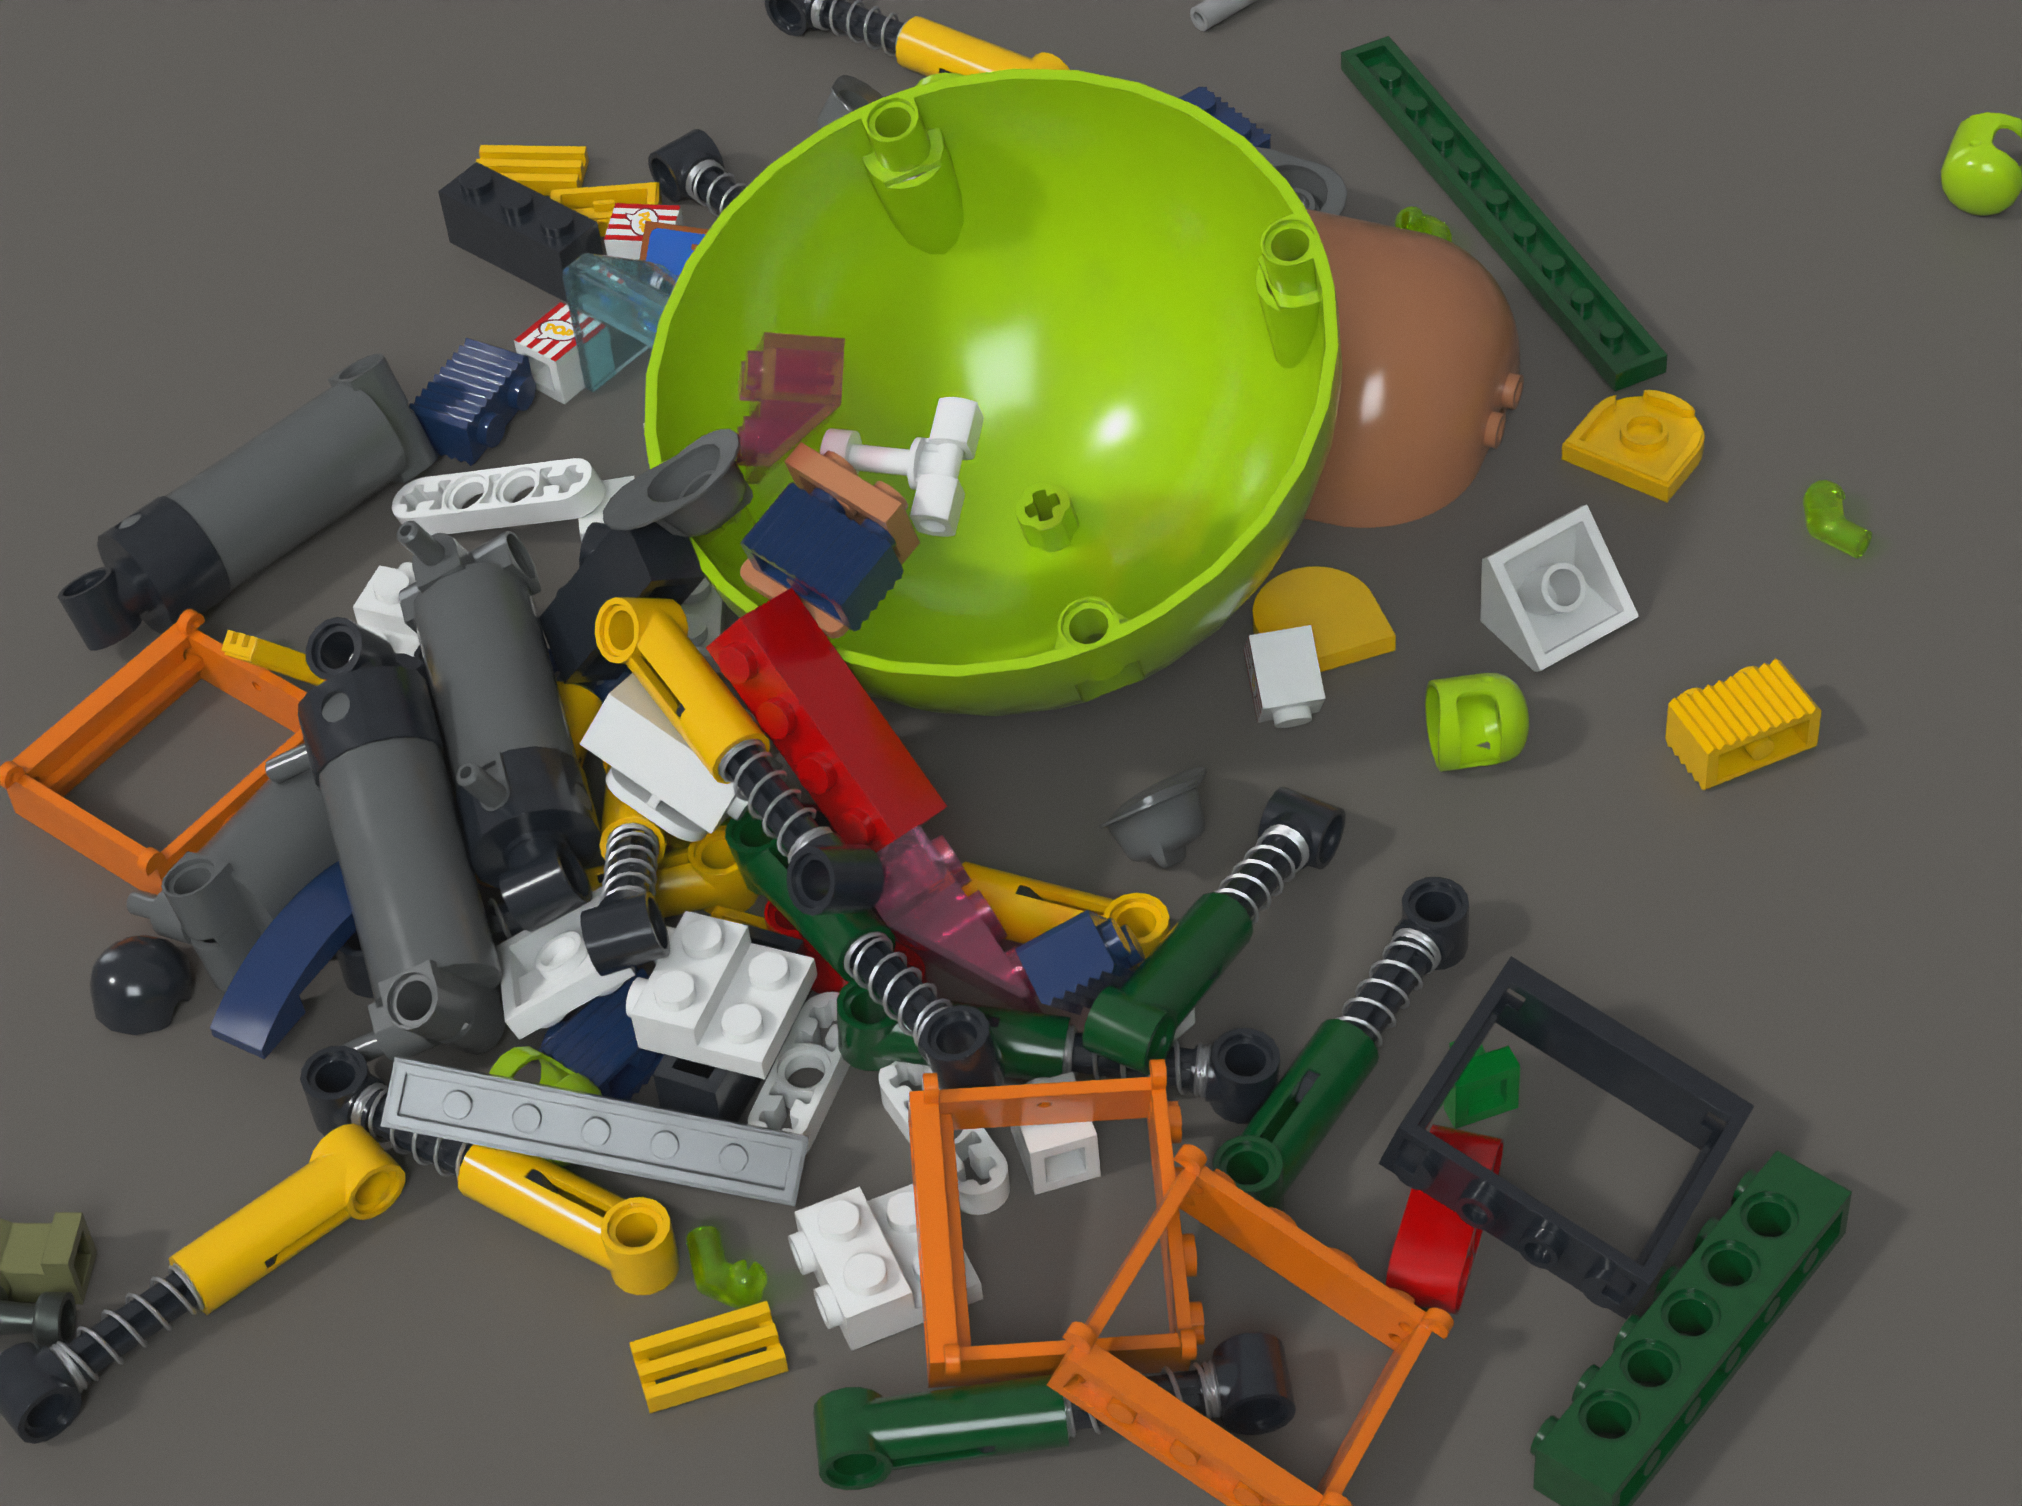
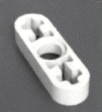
M825 992L815 995L802 1006L748 1117V1124L780 1130L786 1120V1107L791 1109L792 1129L783 1128L781 1131L809 1136L806 1154L811 1149L850 1066L843 1059L838 1048L837 1024H833L825 1037L826 1048L821 1046L822 1040L819 1028H828L833 1021H837L838 992ZM802 1068H816L824 1073L821 1081L811 1087L800 1088L788 1082L789 1077L795 1071Z
M895 1061L891 1065L880 1069L879 1085L884 1108L910 1143L908 1110L909 1091L912 1090L906 1085L899 1086V1084L909 1080L914 1086L922 1085L923 1090V1073L933 1072L930 1066ZM984 1128L963 1129L961 1134L954 1139L960 1211L972 1215L987 1214L1001 1207L1009 1196L1008 1164L1006 1158ZM969 1157L970 1166L977 1176L981 1179L989 1178V1182L979 1185L974 1179L966 1181L963 1161Z

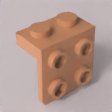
M802 442L784 461L798 488L804 489L808 494L814 488L822 489L842 505L846 511L845 515L850 520H855L860 525L864 519H870L888 531L896 541V546L893 549L901 565L920 544L905 511L908 508L907 501L890 485L877 481L873 486L858 477L853 466L837 453L827 451L822 455ZM749 559L741 566L740 575L745 584L767 599L771 600L787 590L754 569ZM800 598L817 622L818 627L822 629L826 636L839 638L849 630L842 623Z

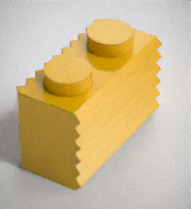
M1775 658L1770 665L1763 663L1760 668L1748 666L1730 676L1725 682L1719 680L1714 686L1708 684L1704 689L1698 687L1691 688L1681 693L1677 698L1674 697L1668 703L1665 739L1668 747H1672L1674 755L1679 756L1681 764H1685L1687 772L1692 773L1694 781L1699 782L1701 790H1706L1817 746L1822 711L1781 660Z

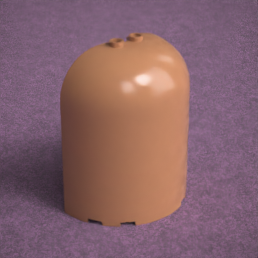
M1306 209L1320 236L1335 286L1339 309L1342 381L1332 447L1304 518L1326 524L1355 528L1393 526L1423 518L1447 506L1468 488L1480 470L1489 448L1497 449L1502 441L1507 409L1515 410L1519 404L1524 378L1523 375H1520L1519 338L1510 304L1492 274L1477 259L1452 242L1422 232Z

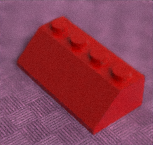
M792 587L740 617L706 647L720 667L723 675L730 681L757 719L762 730L769 736L794 771L801 785L808 791L846 844L867 845L880 858L948 807L825 633L818 627L817 622Z

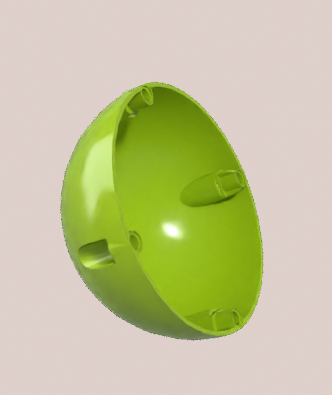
M1006 69L933 81L878 99L822 127L771 163L716 219L686 261L660 316L646 373L644 435L649 467L652 469L671 459L694 441L713 431L731 429L739 435L740 449L735 461L743 473L744 479L752 489L753 498L747 506L720 528L707 535L689 537L700 562L701 570L706 576L705 578L726 605L740 618L769 601V599L748 587L740 575L741 566L748 559L740 542L789 483L795 484L784 461L800 442L820 453L821 443L826 431L829 428L858 431L862 445L910 450L915 438L930 437L940 398L958 397L977 402L984 420L974 459L962 460L958 480L965 492V497L954 536H932L916 530L910 518L916 490L910 488L907 476L859 471L858 477L874 486L877 481H882L893 487L904 497L908 503V508L905 511L920 544L901 565L904 570L902 578L895 581L894 588L888 590L885 599L879 601L877 609L870 612L869 619L862 621L860 630L853 631L849 628L839 638H830L828 636L827 638L870 697L937 713L1003 716L1056 710L1085 703L1106 693L1146 679L1171 665L1219 630L1264 582L1302 524L1332 447L1341 391L1342 353L1339 309L1328 258L1318 231L1304 204L1288 181L1245 137L1198 106L1139 82L1079 70ZM921 174L920 176H918V177H916V178H914V179L907 180V179H909V178H912V177H914V176H917V175Z

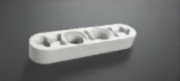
M572 458L415 479L404 485L397 492L392 502V511L401 524L407 521H415L430 535L436 533H462L584 517L594 511L605 496L606 487L588 461L581 458ZM534 487L525 498L512 503L521 492ZM483 493L476 503L462 509L471 498Z

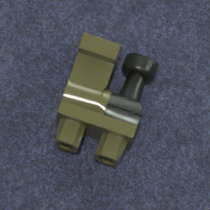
M55 1212L52 1223H12L0 1218V1335L33 1334L35 1342L41 1347L44 1345L52 1347L57 1341H65L67 1343L72 1341L76 1325V1304L83 1305L97 1256V1250L83 1212ZM20 1302H32V1303H36V1304H28V1303H20Z

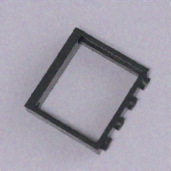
M1511 956L1399 1125L1378 1164L1394 1173L1406 1186L1421 1190L1456 1212L1468 1225L1486 1231L1518 1251L1530 1264L1548 1270L1583 1292L1592 1303L1602 1308L1610 1309L1627 1320L1655 1279L1753 1110L1754 1105ZM1510 988L1511 990L1526 998L1525 1001L1523 1002L1515 996L1508 993V989ZM1495 1023L1700 1149L1635 1261L1426 1130ZM1708 1112L1725 1121L1724 1126L1707 1116Z

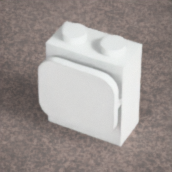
M633 673L608 694L580 745L612 766L606 775V784L618 799L669 834L691 842L702 840L708 833L712 834L729 816L737 821L744 816L748 810V801L741 800L734 794V783H719L713 778ZM746 710L748 714L752 717V719L755 721V723L762 730V728L759 725V722L754 717V715L750 713L748 710ZM763 731L770 740L771 766L775 771L782 770L783 764L775 760L779 750ZM738 787L739 792H740L743 796H745V794H744V793L741 791V789Z

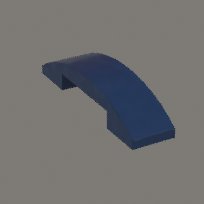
M339 861L325 869L299 891L280 911L254 944L231 981L210 1026L213 1037L262 1059H266L305 1014V1009L299 995L356 931Z

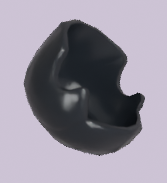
M137 935L115 942L99 956L92 969L90 992L96 1019L111 1031L131 1035L150 1033L167 1028L171 1024L172 1014L181 999L183 1001L191 999L190 986L192 985L190 961L184 952L167 939L150 935Z

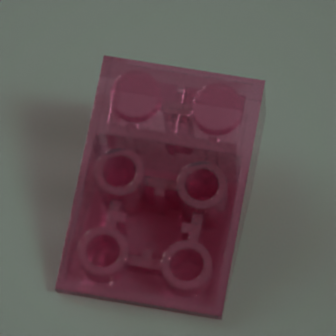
M918 825L876 853L883 867L884 887L875 908L902 945L914 951L923 960L1016 1010L1043 1013L1034 999L1037 997V994L1016 953L1015 948L1017 947L1014 946L1004 953L998 942L1008 937L999 919L979 890L968 897L962 890L972 880L943 835L930 841L921 826Z

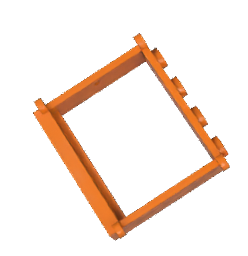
M193 609L185 610L175 624L12 761H6L0 766V786L7 790L16 814L137 889L157 895L162 891L161 885L165 875L186 852L198 853L269 779L265 771L266 761L304 743L298 719V703L307 692L265 668L224 655L225 652L221 651L222 643L197 630L205 622L202 614ZM200 679L207 681L295 732L291 738L161 852L153 847L146 848L64 798L68 792Z
M1165 1059L1149 1061L1150 1077L939 1090L937 1073H923V1091H909L908 1125L928 1388L978 1385L1052 1375L1072 1345L1066 1340L971 1346L954 1130L1147 1118L1157 1207L1171 1184L1184 1168L1183 1166H1174L1172 1144L1182 1143V1116L1178 1101H1167ZM1179 1207L1160 1236L1170 1333L1097 1338L1095 1344L1141 1374L1161 1373L1164 1367H1168L1172 1372L1189 1371L1191 1360H1196L1197 1345H1204L1205 1343L1202 1302H1189L1187 1277L1197 1276L1194 1233L1182 1234L1179 1212L1181 1209Z
M1184 1144L1173 1159L1184 1167L1167 1190L1085 1324L1075 1321L1066 1330L1062 1338L1072 1345L1047 1383V1386L1227 1506H1352L1351 1502L1342 1495L1344 1489L1431 1332L1445 1340L1454 1326V1319L1449 1313L1439 1308H1430L1425 1312L1414 1304L1415 1299L1399 1289L1387 1287L1360 1269L1356 1261L1347 1253L1325 1246L1298 1228L1296 1222L1285 1212L1273 1207H1267L1239 1189L1232 1178L1219 1169L1212 1171L1206 1167V1154L1194 1145ZM1178 1207L1394 1350L1316 1490L1095 1344Z

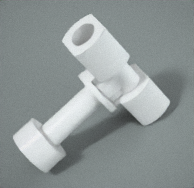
M944 397L938 401L930 437L915 438L910 450L862 445L858 431L829 428L823 437L820 454L824 455L827 451L837 453L853 466L857 474L859 471L907 476L910 488L916 490L910 512V518L916 530L932 536H954L965 497V492L958 480L962 460L974 459L984 417L977 402L958 397Z

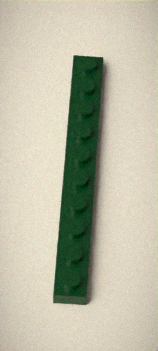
M1389 36L1341 52V70L1615 392L1666 373L1668 355Z

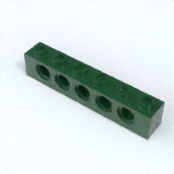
M1777 1150L1759 1172L1750 1169L1737 1185L1731 1200V1207L1721 1220L1711 1217L1704 1224L1694 1242L1693 1254L1683 1267L1680 1268L1673 1265L1665 1272L1654 1292L1653 1304L1642 1317L1633 1314L1623 1324L1614 1341L1613 1353L1603 1366L1599 1367L1593 1364L1584 1372L1573 1392V1403L1559 1419L1552 1415L1541 1425L1530 1448V1453L1535 1456L1533 1489L1561 1506H1633L1845 1235L1852 1191ZM1720 1283H1730L1736 1286H1725ZM1680 1332H1691L1698 1336H1686L1680 1334ZM1640 1382H1652V1383H1655V1384H1657V1385H1659V1386H1657V1387H1646V1386H1642V1385H1640V1384H1638V1383H1640ZM1612 1433L1619 1436V1438L1606 1439L1596 1434Z

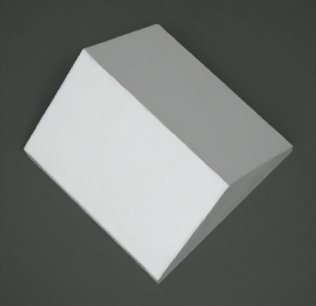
M1582 505L1482 559L1480 621L1534 672L1544 670L1639 617L1588 505Z

